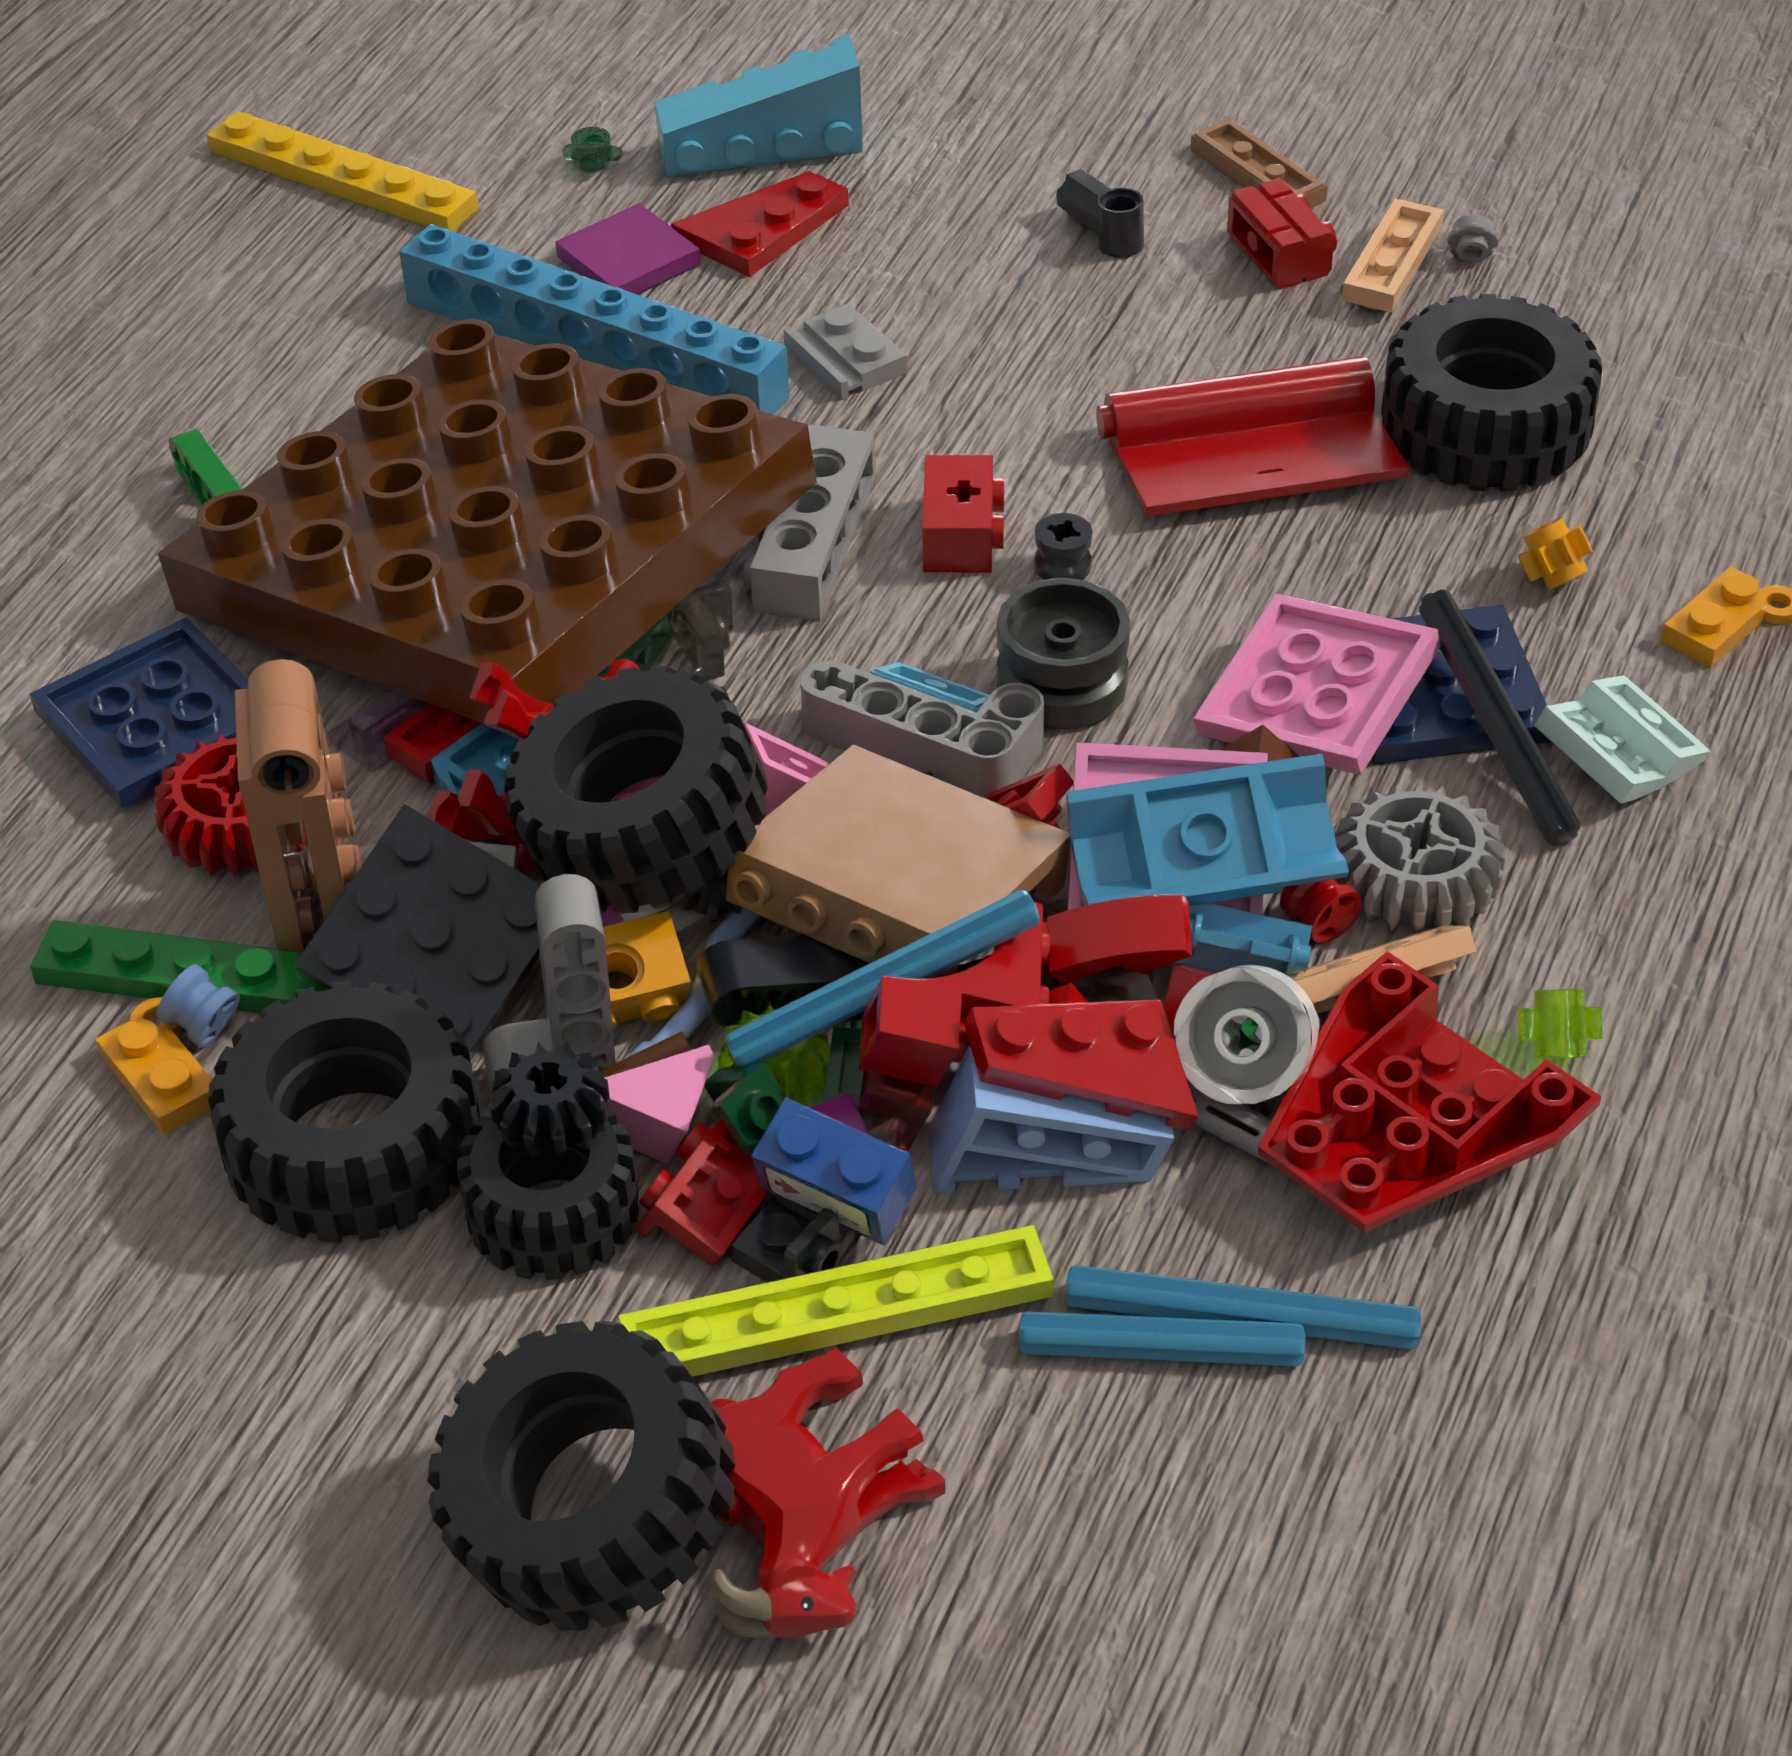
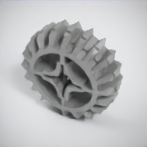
M1419 783L1416 784L1412 791L1406 792L1392 784L1386 796L1369 791L1366 801L1363 803H1351L1346 818L1340 819L1339 826L1335 830L1337 849L1346 859L1349 870L1348 877L1338 878L1337 883L1339 885L1346 884L1351 886L1360 894L1367 922L1384 918L1388 921L1391 932L1400 924L1412 926L1416 934L1420 933L1424 926L1436 928L1450 925L1451 921L1461 926H1467L1473 914H1485L1491 899L1496 898V893L1500 890L1506 854L1503 852L1504 844L1501 843L1499 825L1489 823L1486 809H1470L1467 795L1455 799L1447 797L1444 786L1435 793L1423 791Z

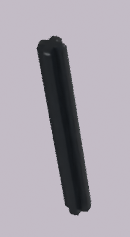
M1445 589L1426 594L1421 599L1422 604L1419 607V613L1427 627L1438 630L1441 644L1440 650L1546 841L1552 846L1572 841L1578 836L1581 824L1454 598Z

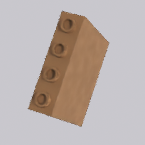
M852 745L766 816L760 825L755 826L757 832L746 852L738 851L734 855L736 859L735 864L728 870L726 901L863 961L872 963L1018 890H1026L1028 893L1034 890L1052 898L1064 887L1071 843L1070 833L866 749ZM958 965L932 978L956 974L958 972Z

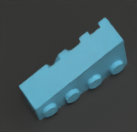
M846 34L832 39V46L810 53L809 48L789 54L791 60L763 70L760 65L743 70L741 77L726 83L719 84L715 80L654 101L658 146L666 177L863 152L860 65L850 35Z

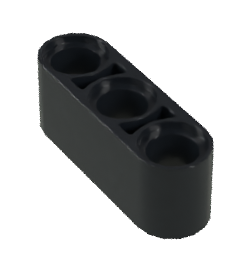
M798 935L717 942L707 947L700 954L696 964L711 1018L719 1026L738 1029L870 963L809 936ZM863 1012L844 1021L862 1020Z

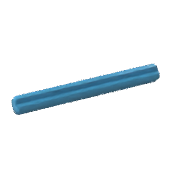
M1018 890L730 1032L726 1036L728 1049L738 1066L759 1063L863 1012L882 975L907 979L932 978L1037 926L1040 922L1038 909L1026 890Z
M1081 1265L1070 1267L1065 1285L1066 1304L1074 1308L1146 1317L1298 1323L1304 1327L1306 1337L1410 1350L1417 1347L1420 1337L1421 1313L1418 1308L1413 1306Z

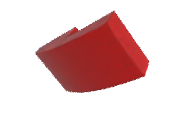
M1182 894L1115 899L1074 908L1047 917V933L1050 934L1049 973L1062 984L1120 964L1130 974L1136 976L1192 956L1188 900Z

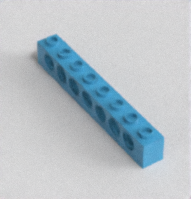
M429 224L399 251L407 303L457 321L469 319L484 321L492 326L494 334L538 346L554 343L568 345L577 351L580 359L621 371L636 368L655 370L665 377L666 384L711 397L723 394L742 395L750 398L756 404L757 410L773 415L789 399L787 348L783 344Z

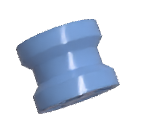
M195 964L186 968L169 986L157 1007L156 1016L166 1025L178 1024L187 1031L189 1041L197 1047L203 1048L210 1044L228 1024L238 1007L240 996L230 987L218 988L209 981L208 972Z

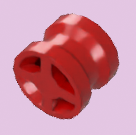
M1338 879L1285 886L1280 895L1279 903L1282 911L1291 919L1302 920L1305 925L1312 926L1310 937L1315 942L1321 944L1331 942L1344 934L1355 922L1362 908L1360 894L1351 886L1346 884L1339 885L1337 883Z

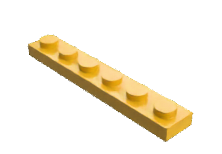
M236 111L206 135L209 151L426 227L432 224L454 231L479 209L476 191L414 171L408 167L378 159L367 153H361L331 143L325 139H319L293 130L290 127L257 118L249 113Z

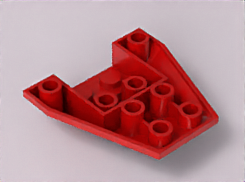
M1388 951L1343 988L1318 1034L1316 1048L1308 1067L1288 1089L1258 1144V1155L1364 1233L1557 1146L1601 1103V1096L1547 1059L1523 1080L1436 1020L1439 986Z

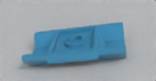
M1322 753L1066 792L1070 842L1081 900L1084 906L1129 897L1182 894L1188 900V905L1190 906L1282 892L1285 886L1348 877L1347 862L1337 849L1328 810L1325 764Z

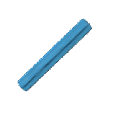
M1027 1311L1022 1313L1019 1322V1347L1022 1353L1029 1355L1297 1367L1303 1363L1305 1357L1304 1327L1298 1323Z

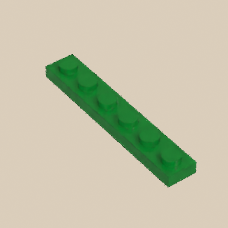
M59 920L52 921L30 965L35 984L151 999L163 997L169 986L186 968L197 964L208 972L209 981L218 988L230 987L239 994L240 1000L236 1010L260 1013L263 1008L277 1000L282 1005L295 999V992L314 986L315 992L328 990L299 973L296 969L295 963L303 952Z

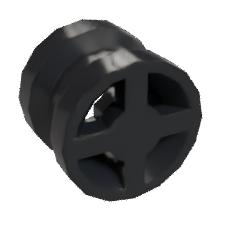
M1063 512L1046 516L1037 523L1035 543L1038 550L1034 557V567L1037 575L1043 580L1055 578L1084 580L1090 574L1092 556L1089 548L1092 543L1093 530L1085 518Z

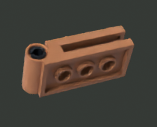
M280 659L268 661L258 666L249 676L248 689L235 690L238 782L277 949L304 952L306 949L305 935L316 934L311 895L303 896L304 889L313 888L314 886L312 866L325 921L363 863L359 844H347L346 838L355 837L352 805L350 799L338 798L337 792L346 791L344 765L341 753L329 754L314 677L304 665L295 661ZM302 822L305 828L309 851H297L296 848L297 844H304Z

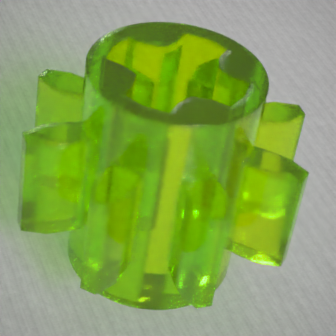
M1585 990L1534 991V1008L1518 1009L1519 1041H1535L1536 1058L1587 1057L1586 1040L1603 1039L1602 1007H1585Z

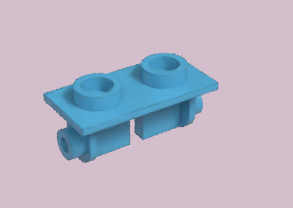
M1211 903L1189 906L1192 956L1176 963L1216 972L1246 965L1264 966L1290 976L1293 972H1306L1311 954V946H1308L1312 926Z

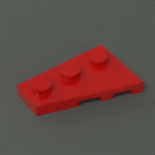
M808 171L673 222L671 227L698 247L700 254L751 277L849 206L848 188Z
M1161 1000L972 1007L964 1021L980 1082L1060 1101L1067 1094L1104 1102L1105 1111L1130 1117L1134 1110L1166 1117V1126L1187 1131L1191 1129L1199 1117Z

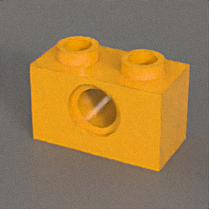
M670 911L603 927L608 973L623 972L634 980L632 984L625 988L614 989L609 987L613 1029L616 1028L618 1023L642 1018L645 1022H657L674 1016L689 999L691 981Z

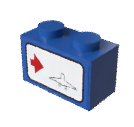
M786 1097L752 1154L762 1190L816 1215L826 1207L838 1214L840 1226L883 1246L886 1244L917 1188L910 1153Z

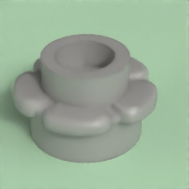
M1466 215L1457 219L1453 224L1452 231L1447 236L1450 252L1468 263L1480 262L1486 257L1491 256L1494 248L1499 245V236L1494 231L1493 222L1482 215Z

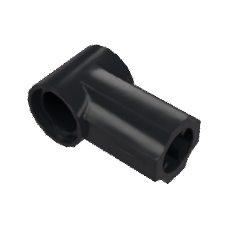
M1081 168L1066 175L1064 183L1057 189V206L1098 234V246L1103 253L1114 257H1128L1140 252L1144 247L1143 195L1131 188L1120 187L1111 189Z

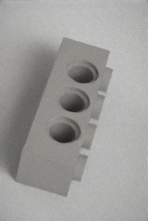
M809 424L808 430L817 483L759 533L757 552H750L745 561L743 583L745 587H749L752 590L753 612L820 622L876 478L875 436L871 432Z

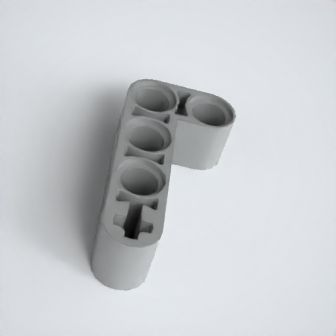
M827 660L810 664L800 675L802 723L807 735L844 751L850 746L856 745L919 772H931L936 779L980 797H984L988 793L1021 780L1041 755L1044 748V699L1038 689L1028 684L1008 683L998 687L991 693L979 710L973 712L837 661Z
M571 874L552 877L544 882L536 891L535 910L547 1019L503 1025L489 1032L483 1042V1055L490 1100H492L494 1071L509 1068L508 1064L510 1063L512 1052L525 1056L534 1054L538 1041L546 1051H556L561 1045L568 1042L575 1055L591 1052L594 1062L597 1063L598 1071L616 1063L606 941L597 892L594 884L585 877Z

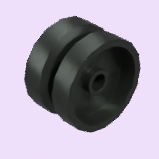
M1055 578L1041 580L1016 590L1001 605L997 619V648L999 651L997 659V688L1008 683H1024L1038 689L1044 699V727L1069 729L1089 726L1110 716L1124 701L1128 685L1129 661L1127 651L1130 640V619L1124 603L1110 590L1092 582L1078 579Z

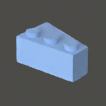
M969 1045L929 1128L933 1194L955 1193V1182L997 1179L998 1190L1020 1189V1178L1062 1176L1063 1186L1150 1182L1174 1140L1173 1127L1166 1126V1117L1138 1110H1134L1130 1117L1105 1111L1104 1102L1067 1094L1060 1101L980 1082Z

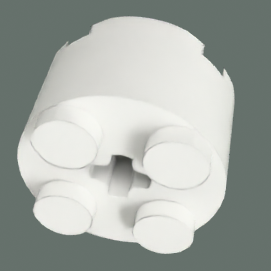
M1258 965L1233 967L1203 978L1186 994L1174 1020L1175 1044L1187 1079L1206 1096L1225 1104L1238 1105L1265 1102L1286 1092L1308 1067L1316 1048L1320 1030V1020L1309 996L1300 985L1280 971ZM1253 1019L1259 1025L1255 1035L1261 1040L1260 1046L1251 1045L1241 1050L1236 1045L1240 1034L1233 1028L1234 1022L1242 1024Z

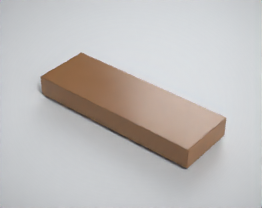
M1230 118L1191 135L1190 150L1243 188L1254 186L1258 189L1261 183L1281 178L1296 195L1303 194L1311 208L1325 202L1327 199L1328 186Z

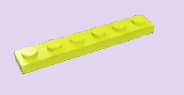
M1030 1225L619 1315V1322L626 1327L629 1333L642 1330L658 1339L666 1351L673 1352L693 1377L1053 1297L1054 1279L1035 1226Z

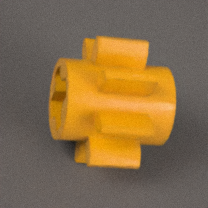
M1563 517L1523 536L1528 550L1520 553L1518 559L1530 582L1542 577L1547 588L1552 589L1580 576L1588 570L1582 557L1593 552L1581 525L1569 530Z

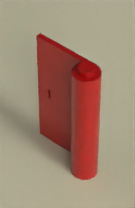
M1365 356L1108 393L1105 396L1104 405L1097 406L1096 408L1099 435L1101 439L1109 438L1111 446L1146 517L1409 477L1408 464L1374 411V377L1370 363Z

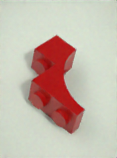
M1034 902L1040 915V922L1037 926L996 945L994 952L989 957L965 971L929 979H907L882 975L862 1015L859 1070L938 1087L952 1062L960 1063L965 1055L968 1036L964 1021L972 1007L1048 1004L1049 988L1041 985V971L1046 964L1050 950V934L1042 932L1043 904Z

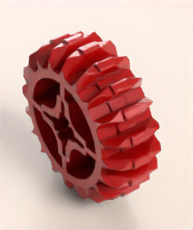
M219 733L217 742L206 745L196 741L193 754H176L175 766L162 770V781L160 785L155 787L156 796L154 798L157 810L155 819L160 833H163L165 843L171 849L172 855L181 856L188 868L202 865L209 875L215 874L221 868H227L234 877L237 876L242 868L254 867L259 872L238 782L237 738L226 739ZM303 822L304 844H297V851H304L306 833Z

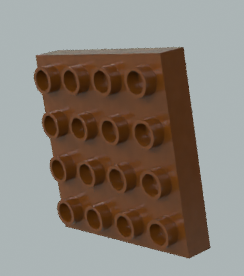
M460 320L446 324L434 331L428 340L429 350L397 374L381 376L363 384L354 395L355 405L324 429L301 434L283 444L277 453L278 463L244 489L220 494L204 503L197 512L196 518L198 523L161 550L158 556L177 611L484 723L486 714L492 707L470 699V694L482 662H494L502 666L509 672L516 687L542 702L553 704V701L566 692H569L571 695L577 693L585 686L584 682L595 678L815 485L817 479L808 424L757 410L756 404L748 397L737 394H723L711 397L666 384L665 377L655 370L636 368L621 371L580 359L577 351L568 345L554 343L535 346L496 335L492 326L484 321Z

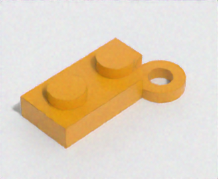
M1730 566L1664 624L1661 642L1712 668L1763 621L1777 625L1792 623V589L1785 586L1771 585L1759 590L1761 581ZM1780 602L1786 605L1787 607L1776 608L1771 606L1769 603Z
M162 997L143 1001L131 1013L130 1021L95 1038L101 1058L164 1136L211 1110L208 1102L209 1084L212 1079L177 1037L183 1029L178 1024L166 1025L165 1023L156 1026L153 1022L149 1021L152 1017L156 1016L157 1007Z

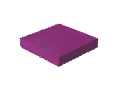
M640 203L555 241L557 257L578 274L613 287H619L634 294L645 291L701 264L699 248Z

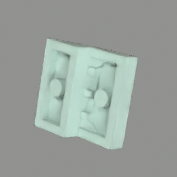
M1624 675L1591 681L1580 700L1546 706L1534 724L1539 731L1621 804L1648 795L1677 780L1704 762L1711 752Z

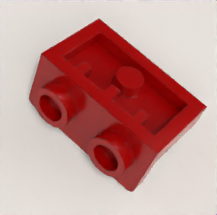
M720 1117L710 1129L699 1121L681 1143L674 1154L683 1160L684 1163L674 1176L662 1169L638 1201L648 1211L634 1229L645 1238L657 1224L711 1266L721 1258L768 1193L761 1189L752 1157H746Z

